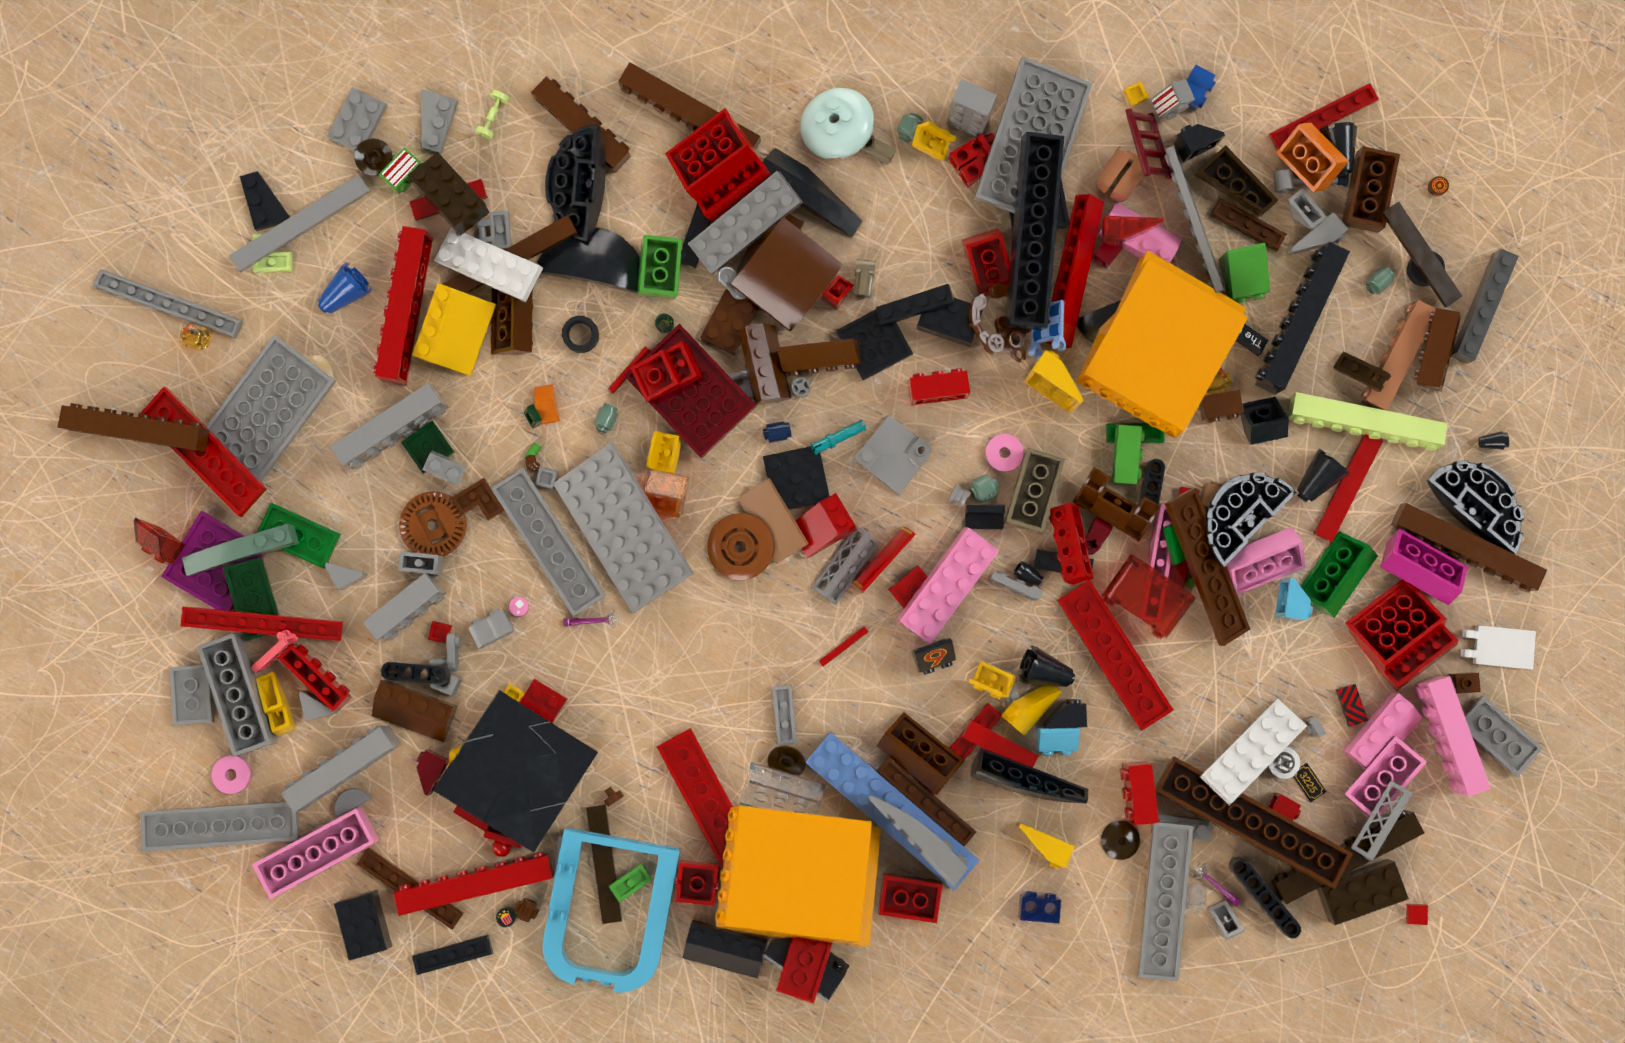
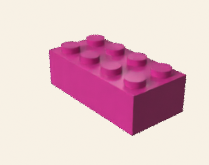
M1398 529L1386 543L1380 565L1386 571L1391 572L1447 605H1450L1461 594L1468 568L1401 529Z

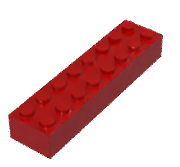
M402 226V231L398 233L399 247L394 254V261H396L395 269L391 270L392 285L387 291L389 301L388 306L384 308L385 322L380 329L382 338L381 343L377 346L378 360L373 366L375 377L386 383L407 385L434 239L425 229Z

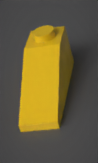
M1043 685L1015 700L1001 716L1013 728L1025 736L1062 692L1055 686Z
M1018 822L1017 826L1045 859L1050 861V866L1057 869L1067 867L1075 846Z

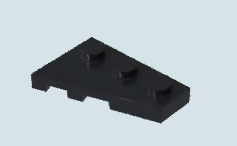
M258 171L239 176L256 231L277 226L290 218V215Z

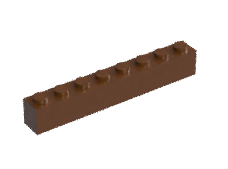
M629 62L618 80L624 93L628 95L632 93L637 96L640 102L653 105V108L659 113L665 112L669 114V117L677 123L680 121L685 123L686 127L693 132L719 113ZM737 123L756 150L761 142L760 135Z
M71 403L70 406L62 405L57 428L206 452L210 430L202 428L203 424L191 422L190 425H185V421L173 419L172 423L168 422L167 418L157 416L153 420L150 419L151 416L144 414L134 417V413L122 411L121 414H116V410L106 408L103 412L99 411L100 408L87 406V409L82 408L83 405Z
M1408 503L1400 504L1391 523L1392 526L1396 527V531L1401 529L1423 542L1430 543L1433 548L1439 551L1449 552L1448 556L1452 558H1461L1471 567L1477 568L1478 566L1484 569L1483 572L1488 575H1497L1501 577V581L1507 584L1514 583L1518 585V589L1527 593L1539 590L1547 572V569Z

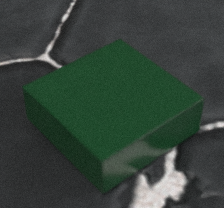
M533 404L527 406L524 415L530 426L534 429L540 425L542 419Z

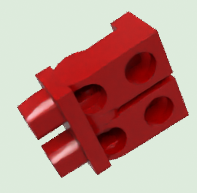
M993 133L985 136L980 134L977 138L949 153L948 160L956 172L959 171L958 175L967 188L972 186L982 176L995 137Z

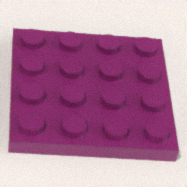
M201 511L161 577L214 609L232 611L234 604L224 574V566L187 576L182 557L244 537L245 535L208 513ZM262 554V555H259V556H256V557H252V558H249V559H245V560H242V561H239V562H243V561L255 559V558H258V557H263V558H264L266 554Z

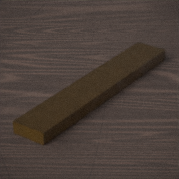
M1396 202L1381 213L1444 308L1449 307L1461 298L1462 294L1400 202Z
M606 804L587 807L589 832L610 835ZM591 843L602 924L621 922L620 903L608 887V885L617 880L612 847Z

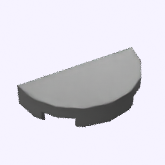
M353 788L344 791L335 802L334 810L336 817L373 798L362 789Z

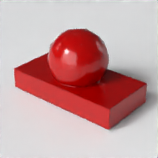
M490 828L485 830L483 837L494 840L492 851L498 857L507 856L511 851V846L523 847L497 830Z

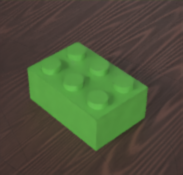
M653 235L643 236L641 240L638 296L676 299L678 296L682 239Z

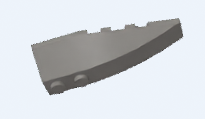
M871 794L868 796V799L891 821L897 830L903 833L905 838L918 849L920 854L954 887L968 870L966 865L968 861L960 853L956 855L952 851L953 845L947 839L942 841L927 826L902 809Z

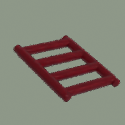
M1132 108L1126 109V117L1144 176L1159 175L1165 176L1166 179H1171V169L1165 159L1166 152L1154 113L1142 114L1133 112ZM1136 120L1148 122L1151 132L1138 130ZM1141 138L1154 140L1157 150L1144 148ZM1147 157L1159 158L1162 168L1150 167Z

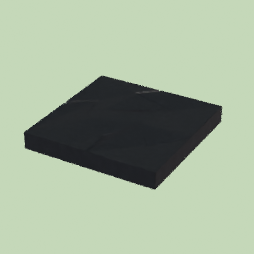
M498 690L433 791L534 853L598 752L501 690Z

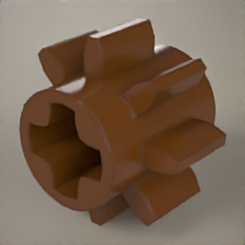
M524 898L522 902L518 901L514 908V911L518 912L516 917L525 922H530L531 918L535 920L539 909L536 908L537 903L528 898Z

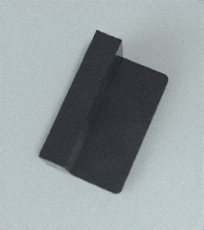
M966 505L965 527L970 529L1002 530L1004 528L1005 505Z

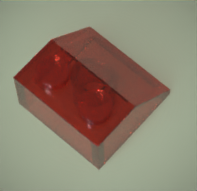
M135 517L133 520L135 540L142 546L141 550L150 555H155L154 559L162 564L165 561L174 564L186 544L162 527Z

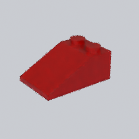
M995 228L962 239L978 293L988 296L990 295L989 288L995 284L1008 285L1010 260L1002 232Z
M837 493L822 500L795 520L809 543L802 548L807 559L857 531L852 518Z

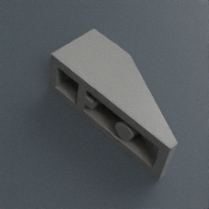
M1333 212L1287 251L1286 254L1290 256L1317 249L1329 241L1332 243L1335 241L1338 244L1346 237L1343 233L1348 228Z

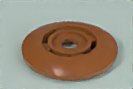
M436 491L425 492L415 496L406 504L400 516L399 530L402 540L412 552L446 556L461 544L466 533L465 513H460L451 496ZM434 506V510L425 511L421 516H418L423 509ZM431 519H436L439 523L438 528L434 531H431L427 526ZM446 534H448V537L446 539L442 540L439 543L432 544L433 540H439L443 538Z
M737 513L724 517L713 527L708 538L707 549L709 559L719 573L733 580H748L758 576L767 568L773 556L774 543L770 530L760 519L753 515ZM746 529H748L755 535L758 544H755L753 537L750 534L746 533ZM738 541H743L746 544V549L742 553L735 550V544ZM723 550H725L731 560L735 561V565L728 561L723 554Z

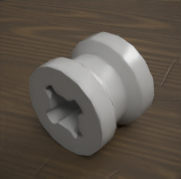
M798 377L792 382V393L796 397L804 398L810 393V383L806 378Z
M956 484L948 501L951 503L955 502L962 508L970 490H963L960 488V485Z

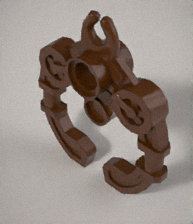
M998 283L989 288L990 296L993 299H999L1003 296L1007 297L1008 285ZM983 294L974 297L969 307V326L973 328L976 333V339L984 346L986 352L990 354L1000 351L1010 353L1011 357L1018 363L1025 360L1024 339L1026 334L1032 330L1004 327L1005 316L996 318L994 322L997 334H987V330H982L979 323L981 322L980 311L986 307L988 300ZM1017 351H1021V358L1016 356Z

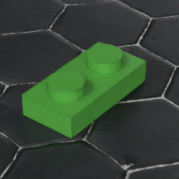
M639 863L608 885V887L620 903L652 879L643 865Z

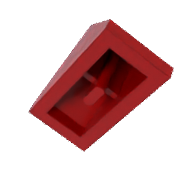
M838 275L823 291L822 300L838 310L854 285Z

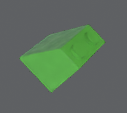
M1265 243L1227 250L1219 258L1227 297L1241 304L1247 302L1246 299L1254 298V300L1263 299L1270 292Z

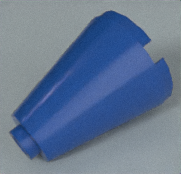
M349 263L341 265L318 298V307L324 313L328 312L331 314L368 295L372 291L371 288H367L369 284L367 279L355 267L349 268Z

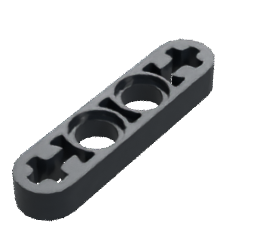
M386 662L381 668L382 677L394 681L444 685L451 678L450 670L441 666ZM409 667L411 673L410 676L406 678L404 676V671L406 668ZM389 669L398 670L397 673H389ZM423 669L427 670V677L425 679L421 678V671ZM434 673H443V677H434Z

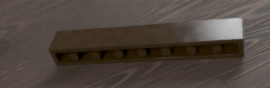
M1408 810L1401 812L1374 859L1425 834L1414 812ZM1379 822L1378 826L1374 828L1369 827L1371 835L1378 834L1381 830ZM1367 830L1364 833L1363 837L1368 836ZM1348 837L1344 840L1343 844L1339 845L1353 853L1342 876L1370 862L1363 855L1351 849L1357 837ZM1369 838L1360 840L1357 845L1358 848L1365 852L1371 846ZM1294 868L1287 873L1283 871L1274 876L1275 879L1271 880L1281 902L1286 905L1324 886Z

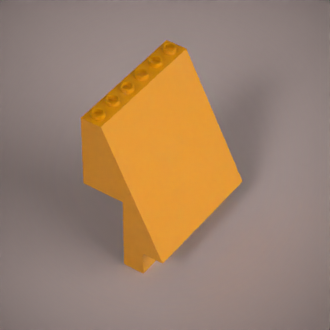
M1147 250L1135 267L1117 311L1100 327L1076 382L1084 388L1097 393L1101 398L1111 401L1117 407L1130 412L1134 417L1144 420L1150 426L1165 432L1166 435L1177 438L1185 431L1248 319V316L1244 314L1246 307L1220 292L1216 293L1212 287Z
M748 806L731 807L728 814L729 827L726 832V850L723 854L724 867L721 872V890L718 894L719 906L715 916L717 921L716 927L777 938L798 936L855 947H870L881 828L872 826L870 821Z

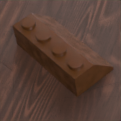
M492 288L491 303L497 304L491 319L492 355H522L532 352L533 289L527 301L524 302Z
M1436 308L1435 313L1431 312L1428 322L1431 324L1430 331H1426L1424 342L1427 343L1426 348L1421 350L1419 361H1422L1421 367L1416 369L1414 380H1417V385L1442 392L1461 320L1460 312Z
M761 323L744 326L738 333L754 403L760 405L792 399L787 376L782 370L777 347L780 346L775 325Z
M854 338L777 347L782 370L785 373H789V376L800 375L801 371H807V374L819 373V369H826V372L838 371L837 367H845V370L856 369V365H861L859 342Z
M380 680L373 700L372 716L445 742L458 706L397 683Z
M905 712L885 732L876 745L936 795H938L964 762L962 758Z

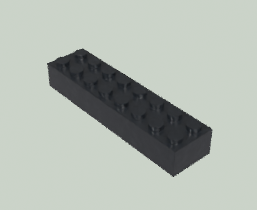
M1330 241L1324 246L1321 245L1319 250H1315L1311 257L1313 263L1311 267H1307L1303 274L1305 280L1303 284H1299L1295 291L1297 297L1294 301L1290 302L1287 308L1289 314L1286 318L1282 319L1279 328H1281L1280 333L1274 336L1271 342L1273 347L1270 352L1266 353L1263 359L1265 364L1262 369L1258 370L1255 379H1257L1256 386L1275 395L1286 389L1350 253L1349 250Z

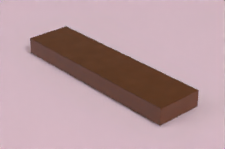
M1221 198L1217 201L1210 214L1214 219L1259 243H1265L1266 247L1276 252L1287 235Z

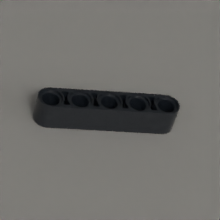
M1240 857L1232 858L1229 862V869L1282 934L1289 938H1297L1301 934V926L1249 862ZM1242 862L1244 867L1242 871L1237 872L1236 865ZM1255 877L1256 884L1253 887H1249L1248 882L1250 878ZM1264 893H1268L1269 896L1266 902L1261 901V896ZM1280 908L1281 915L1274 917L1275 909ZM1293 923V925H1294L1293 931L1290 932V933H1287V931H1286L1287 926H1288L1289 924Z

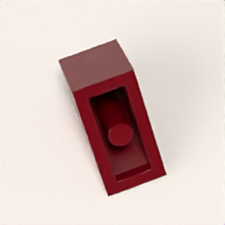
M430 749L420 753L417 758L418 765L416 767L423 792L427 796L433 793V789L449 763V759Z

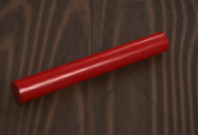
M646 346L608 388L609 391L614 394L627 379L624 375L631 370L630 367L636 365L650 352Z
M863 626L820 659V664L824 667L869 631Z

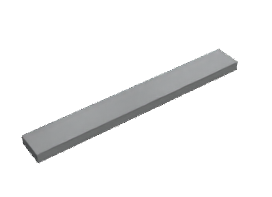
M360 175L229 256L237 269L243 272L370 193V190Z
M101 269L93 286L235 339L243 323L242 320Z

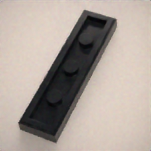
M489 934L415 954L412 958L416 974L419 975L491 955L493 950Z

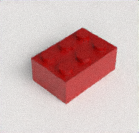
M962 368L952 369L950 373L934 371L932 375L924 376V373L913 374V377L909 378L908 381L911 406L967 399L970 395L967 370L963 371Z
M1146 761L1122 763L1120 778L1124 780L1125 788H1122L1123 799H1126L1127 807H1124L1125 818L1134 825L1159 823L1152 763Z
M883 872L878 914L937 923L943 884L937 880Z

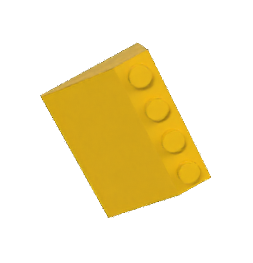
M437 283L412 355L471 376L497 304Z
M1045 350L1023 382L1071 414L1084 399L1063 362L1059 360V355L1053 351L1048 352Z

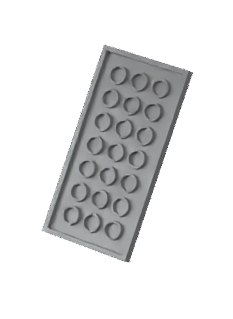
M1022 56L974 199L1015 214L1021 137L1026 132L1065 136L1062 177L1092 83Z
M273 335L206 427L262 482L335 384L336 380L280 337Z
M609 443L554 482L553 485L632 614L694 574L614 443Z

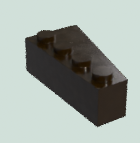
M1226 145L1195 174L1199 179L1260 217L1278 201Z

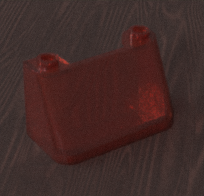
M1132 554L1126 558L1101 594L1104 597L1103 601L1112 607L1114 604L1119 605L1149 625L1153 630L1152 634L1160 640L1168 638L1196 599L1190 592Z

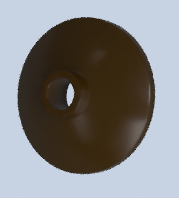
M371 138L358 145L354 154V160L362 173L369 176H379V173L393 160V154L390 147L384 141ZM374 156L378 157L376 162H372Z
M778 746L772 749L767 759L771 771L783 778L798 777L803 773L806 766L803 754L790 746Z
M1114 821L1103 830L1101 844L1107 855L1117 860H1125L1137 852L1140 845V836L1132 824L1126 821ZM1121 837L1125 839V843L1122 845L1118 842Z

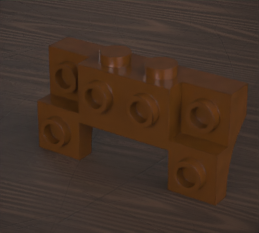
M1093 467L1074 498L1073 503L1140 541L1161 506L1145 496L1137 506L1105 487L1110 476Z

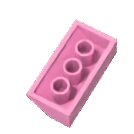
M1118 202L1115 203L1098 233V236L1105 240L1108 236L1123 247V250L1138 258H1141L1148 250L1169 263L1172 261L1182 241L1181 237Z
M1292 527L1245 545L1226 565L1237 595L1306 568L1303 541Z
M1391 692L1345 747L1343 752L1366 770L1395 736L1403 742L1422 719V716L1415 706L1401 694Z
M1395 736L1344 795L1362 814L1369 818L1390 781L1405 788L1427 762ZM1392 787L1389 792L1390 800L1394 801L1401 791ZM1389 804L1379 808L1380 816L1388 808ZM1377 813L1373 820L1378 819Z

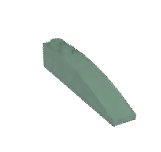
M285 524L182 557L186 575L191 576L297 545L299 542L294 525Z

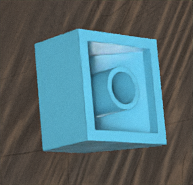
M1295 578L1280 579L1275 617L1296 621L1308 620L1313 610L1309 597Z
M1036 727V750L1042 752V755H1053V751H1061V755H1072L1073 751H1078L1080 728Z

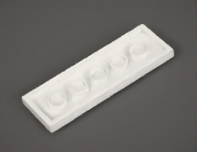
M450 228L434 259V262L524 302L527 301L543 269L538 264L465 233L459 236L453 228Z
M1277 699L1203 773L1201 778L1230 805L1307 725Z

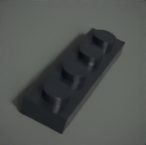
M945 284L878 306L876 309L880 325L883 327L954 304L955 302L950 285Z

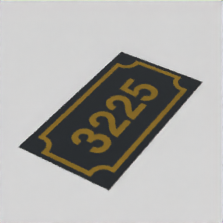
M1308 763L1301 766L1297 774L1293 776L1310 802L1327 792Z

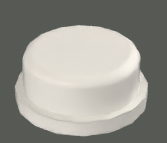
M1286 747L1268 767L1271 773L1278 778H1291L1297 774L1300 768V758L1295 750Z

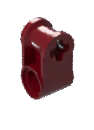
M1098 517L1091 524L1085 537L1086 544L1092 541L1095 547L1090 550L1088 548L1089 544H1087L1089 555L1095 554L1101 548L1113 529V526Z

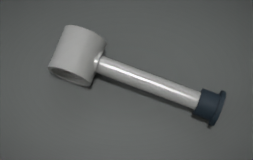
M1293 170L1274 172L1276 193L1292 192L1295 190V185L1305 184L1299 177L1294 176ZM1349 176L1346 178L1336 177L1331 184L1335 183L1336 185L1347 187Z

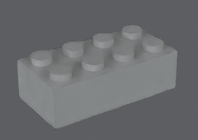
M961 79L951 102L947 124L954 130L961 129L968 136L977 138V136L983 134L988 124L997 95Z
M424 573L364 620L363 623L376 640L391 641L399 635L398 631L400 629H406L414 623V618L418 615L419 617L425 615L429 611L428 607L433 603L435 605L440 603L447 592L433 575Z

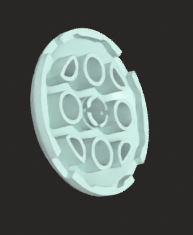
M848 88L826 90L814 97L802 114L800 123L802 139L807 148L821 158L843 159L862 149L871 137L874 128V113L868 100L857 91Z

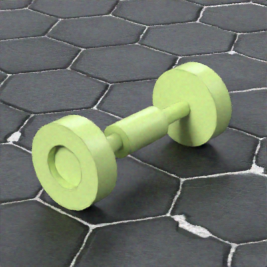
M492 90L490 94L496 102L488 113L485 127L476 126L475 133L492 140L494 133L488 130L496 117L499 102L507 104L510 99L509 96L497 90Z

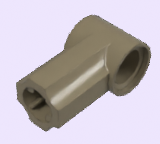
M871 134L868 141L872 145L870 147H863L859 151L888 165L896 149L875 139Z
M857 259L854 296L870 298L876 261Z

